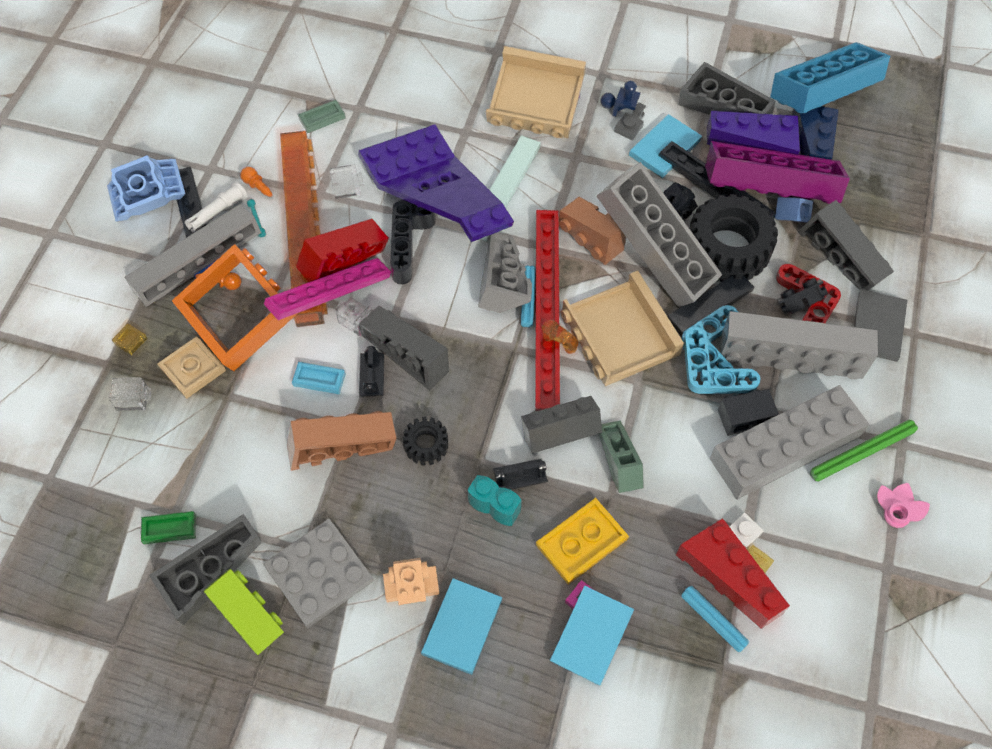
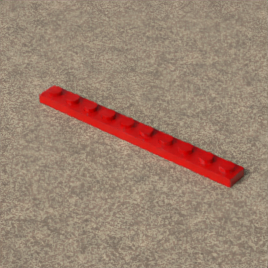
M536 210L535 411H540L560 404L559 210Z

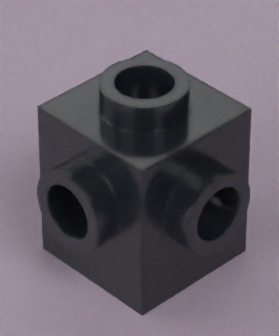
M674 182L663 192L682 220L690 217L698 207L694 200L696 198L694 193L679 183Z

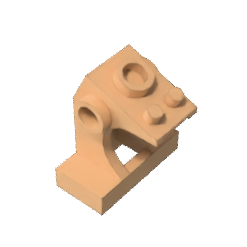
M421 558L393 562L394 567H389V573L383 574L387 603L398 601L399 605L425 602L427 596L440 595L436 566L427 567V562H421Z

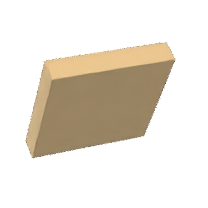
M197 336L157 363L163 373L186 399L226 371L221 362Z

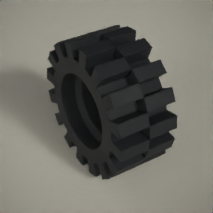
M422 417L421 422L416 418L414 419V425L412 423L407 425L408 430L405 429L403 432V444L409 459L413 458V462L416 464L420 461L421 465L425 466L426 461L433 465L435 459L439 462L441 461V455L445 457L449 444L446 427H442V422L438 420L435 423V418L430 417V421H427L426 417ZM423 434H430L434 436L436 441L432 447L421 448L416 443L417 438Z

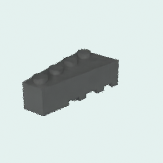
M706 62L699 67L680 89L679 106L710 115L711 111L773 114L776 103L772 98Z
M837 200L817 212L798 231L802 237L807 235L813 241L811 245L817 251L822 249L829 256L827 260L833 266H840L843 269V275L859 290L869 291L894 272L888 261L881 256L874 244L868 240L860 227L851 219L845 208Z
M378 306L359 323L361 336L429 391L449 372L447 347L395 316L390 310Z
M243 514L149 576L177 621L184 625L209 599L203 590L228 569L234 572L262 542Z

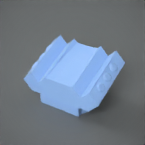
M148 155L111 169L112 181L107 185L115 221L128 220L131 216L142 215L168 204L171 200H179L185 195L176 159L155 160Z

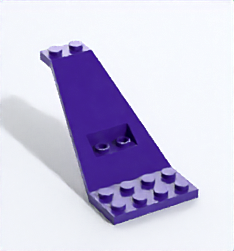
M436 124L359 150L358 156L379 190L459 223L470 242L513 226L514 220L504 204L455 157Z

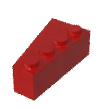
M373 219L310 237L304 240L296 268L308 282H312L356 266L383 252L389 237Z
M723 518L680 545L676 556L682 561L685 560L694 568L693 571L700 577L703 576L715 586V590L721 595L724 594L728 597L736 608L761 629L782 616L790 607Z

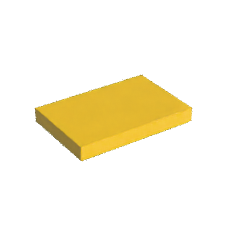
M594 498L536 541L535 545L569 585L627 541L629 535L597 498Z

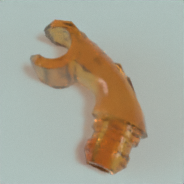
M548 320L543 324L542 333L546 341L554 340L561 343L568 354L576 352L579 342L569 331L553 320Z

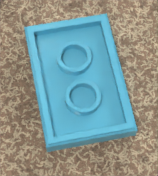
M668 114L630 150L629 156L663 178L672 169V165L659 157V152L671 141L690 152L701 141L702 135Z
M453 578L421 654L472 675L502 602V597Z
M584 585L550 662L600 686L634 609Z

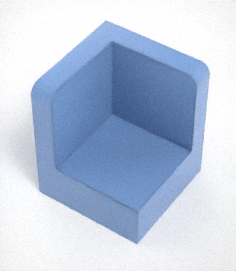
M778 197L775 219L807 223L811 219L813 201L801 198Z

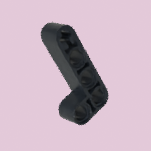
M405 200L395 202L392 208L391 273L393 281L401 285L409 283L412 279L414 230L430 229L436 223L435 213L422 207H417V205Z

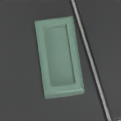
M337 100L298 114L299 120L307 134L346 119L345 113Z

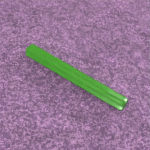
M909 419L813 467L810 475L814 481L819 482L914 434L918 430V426L914 420Z

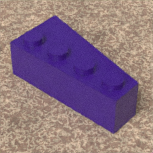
M711 111L707 124V145L714 141L798 155L800 152L798 116Z

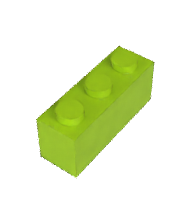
M228 569L204 589L203 592L250 648L259 655L284 633L280 628L283 622L273 611L270 614L267 613L262 607L266 602L256 590L251 594L245 586L248 581L239 570L233 572L231 569Z

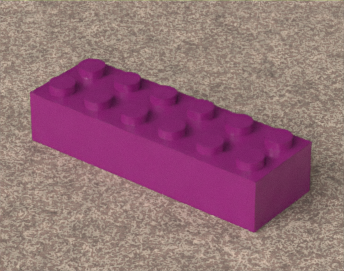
M711 141L705 163L709 181L717 187L727 185L733 186L738 190L753 189L762 194L772 192L782 197H790L792 195L798 196L801 199L821 200L827 204H831L835 200L838 203H842L850 180L840 161Z

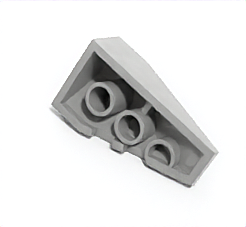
M497 232L489 237L479 293V308L502 313L531 301L532 283L525 275V265L521 264L518 258L520 253L513 236Z

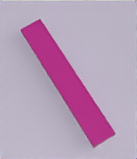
M378 258L265 298L264 305L277 320H281L390 278L391 271Z

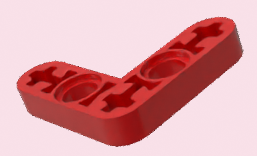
M791 264L782 265L776 275V281L781 286L787 289L793 288L794 291L802 288V283L809 279H820ZM787 273L791 275L788 278L784 276ZM822 280L823 284L819 285L820 288L825 286L832 298L828 304L824 302L825 299L812 304L802 321L826 324L841 298L840 290ZM820 309L825 313V316L818 317L813 313V310Z

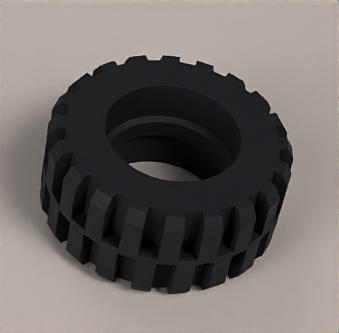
M730 194L728 197L724 195L716 196L715 200L711 198L700 205L691 219L689 229L722 273V276L719 278L720 282L732 275L735 276V279H742L743 275L748 280L753 279L754 276H758L767 267L775 249L778 229L775 226L776 222L772 216L769 217L770 212L765 207L761 208L759 202L755 200L752 202L749 200V197L742 196L740 198L736 197L735 194ZM724 230L733 231L742 235L749 245L743 247L729 246L720 242L713 233Z

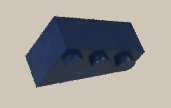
M821 106L807 113H798L793 109L791 115L798 116L799 145L802 155L832 160L839 109Z

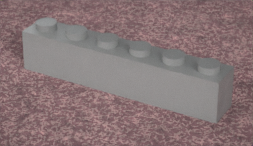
M239 204L124 278L133 293L147 307L194 277L195 273L219 259L234 244L240 247L259 235L261 231L255 217Z

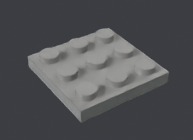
M327 519L263 563L307 629L374 582L371 574L330 519Z

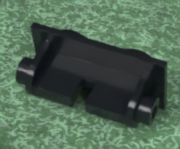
M812 278L803 282L802 288L795 291L791 288L780 294L781 297L777 301L779 304L784 302L785 305L781 306L784 315L788 313L791 315L805 308L802 302L804 298L807 299L809 305L825 299L824 296L829 294L825 286L821 288L819 286L823 284V281Z
M368 346L364 353H360L359 397L384 396V353H379L375 346Z
M542 458L493 468L496 484L499 488L512 490L548 482L545 472L547 470L546 463L542 461Z

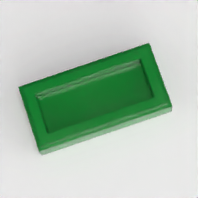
M194 511L147 516L141 519V542L143 545L196 539V514Z

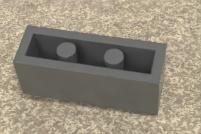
M592 396L581 397L571 402L557 404L554 407L521 416L524 438L532 454L603 433L600 408Z

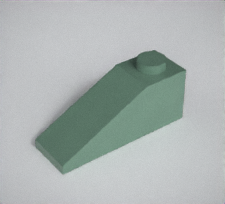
M621 420L602 424L603 433H599L612 479L618 492H630L644 488L643 463Z

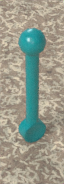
M249 199L247 206L251 208L261 231L258 237H265L266 231L262 228L255 209L256 202L253 199Z

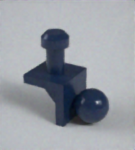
M627 81L624 84V88H620L617 98L612 93H605L602 95L600 103L606 109L614 106L612 116L616 117L618 111L626 108L635 111L641 93L636 91L637 84L634 81Z

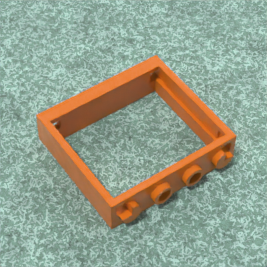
M235 244L172 300L221 363L232 371L241 366L297 315L296 313L277 320L270 313L230 350L227 349L193 305L239 263H242L270 296L279 294L278 291L281 289L272 278L268 280L265 277L268 272L259 263L255 265L252 262L254 256L246 248L241 250Z

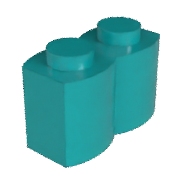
M477 475L468 488V502L474 509L490 514L500 524L506 526L513 525L521 512L522 502L515 492L507 488H499L496 482L482 475Z

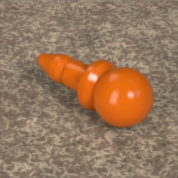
M245 167L241 170L240 177L244 183L249 184L251 188L256 187L262 194L272 197L271 190L262 182V176L253 167Z
M229 272L218 282L219 288L225 286L228 290H236L241 285V277L235 272Z

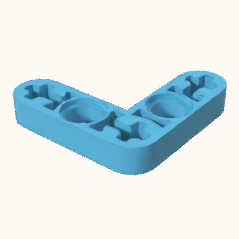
M722 306L691 326L700 327L704 330L705 325H712L716 329L713 333L706 332L709 354L714 358L713 361H710V369H734L711 343L722 334L727 320L726 318L720 323L723 316L727 317L730 311L738 312L733 306ZM685 330V331L683 332V335H682V338H681L683 342H684V337H685V334H686V331H687V330ZM692 336L693 339H696L694 348H697L699 339L696 336ZM694 355L691 357L698 365L704 363L701 356ZM727 377L717 378L718 383L722 386L730 384V380Z
M691 327L686 331L684 351L687 384L692 392L698 394H747L749 391L758 388L760 375L753 369H710L706 332L700 327ZM692 336H696L699 339L697 348H694L695 343ZM694 355L701 356L704 363L695 364L691 361V357ZM697 372H701L700 380L703 382V385H699L698 381H695ZM727 377L730 380V385H720L717 378ZM745 377L749 378V381L752 382L751 385H748L747 381L744 380Z

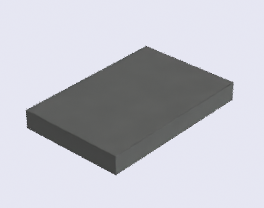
M861 289L858 294L853 327L877 330V357L898 362L901 354L908 300Z

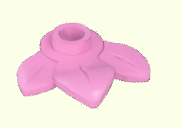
M909 483L901 484L893 491L882 485L877 493V500L884 509L886 522L895 528H903L910 521H921L929 511V503L914 501ZM893 513L898 514L900 519L896 518Z

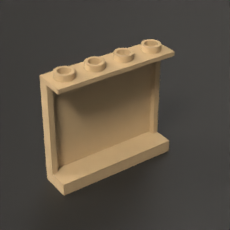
M504 46L502 53L503 62L489 109H486L487 122L495 126H509L515 130H529L535 134H549L555 138H569L585 76L586 62Z
M639 271L630 273L628 282L571 305L567 299L563 300L562 319L570 325L574 340L576 342L579 341L585 359L587 361L590 360L596 378L598 380L601 379L604 386H608L681 354L684 342Z

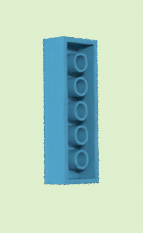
M855 42L775 73L770 98L777 100L781 105L794 108L798 113H807L812 109L821 107L824 104L884 80L890 55Z

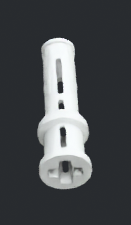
M237 182L231 184V188L227 191L217 194L215 201L185 220L187 228L195 233L224 210L230 211L233 209V205L237 202L247 199L245 189Z

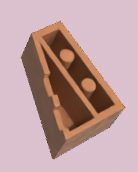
M578 197L560 210L559 226L564 232H568L574 237L580 246H584L593 258L606 265L624 251L626 236L609 213L605 215L599 212L598 206Z

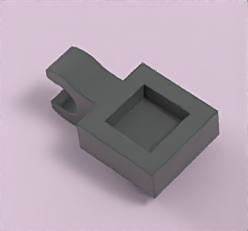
M638 102L635 111L633 110L631 115L625 112L616 124L614 132L633 141L643 127L644 121L641 119L645 115L643 111L646 105Z

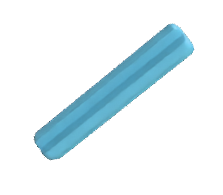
M527 265L525 266V275L532 283V297L529 303L522 305L521 326L530 328L533 326L536 268L535 266Z
M689 586L684 590L681 595L682 598L737 652H741L748 645L749 640L693 586Z

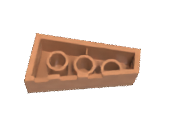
M375 411L363 415L351 413L341 417L328 415L318 419L299 418L291 421L287 440L291 471L300 469V464L311 462L312 466L322 465V461L329 458L341 461L351 457L353 453L365 456L393 450L396 434L391 412Z

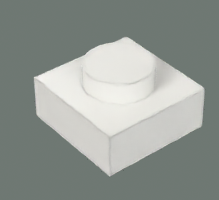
M746 513L730 526L746 549L764 532Z

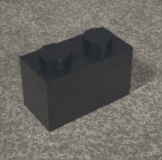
M754 389L747 394L739 396L736 394L728 395L722 399L718 408V413L727 436L743 433L779 415L769 389L762 391Z

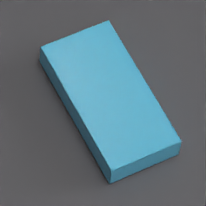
M298 362L292 385L294 387L340 395L346 373L343 369Z

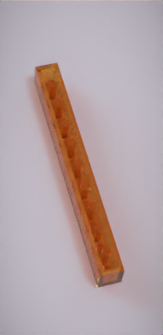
M306 131L280 133L291 289L309 283L296 268V264L304 240L321 234L320 225H316V221H320L319 210L314 205V203H318L317 190H313V186H317L315 172L312 173L311 169H315L314 156H310V152H314L312 139H308ZM327 302L297 313L294 317L296 326L304 327L325 324L324 315L328 314Z

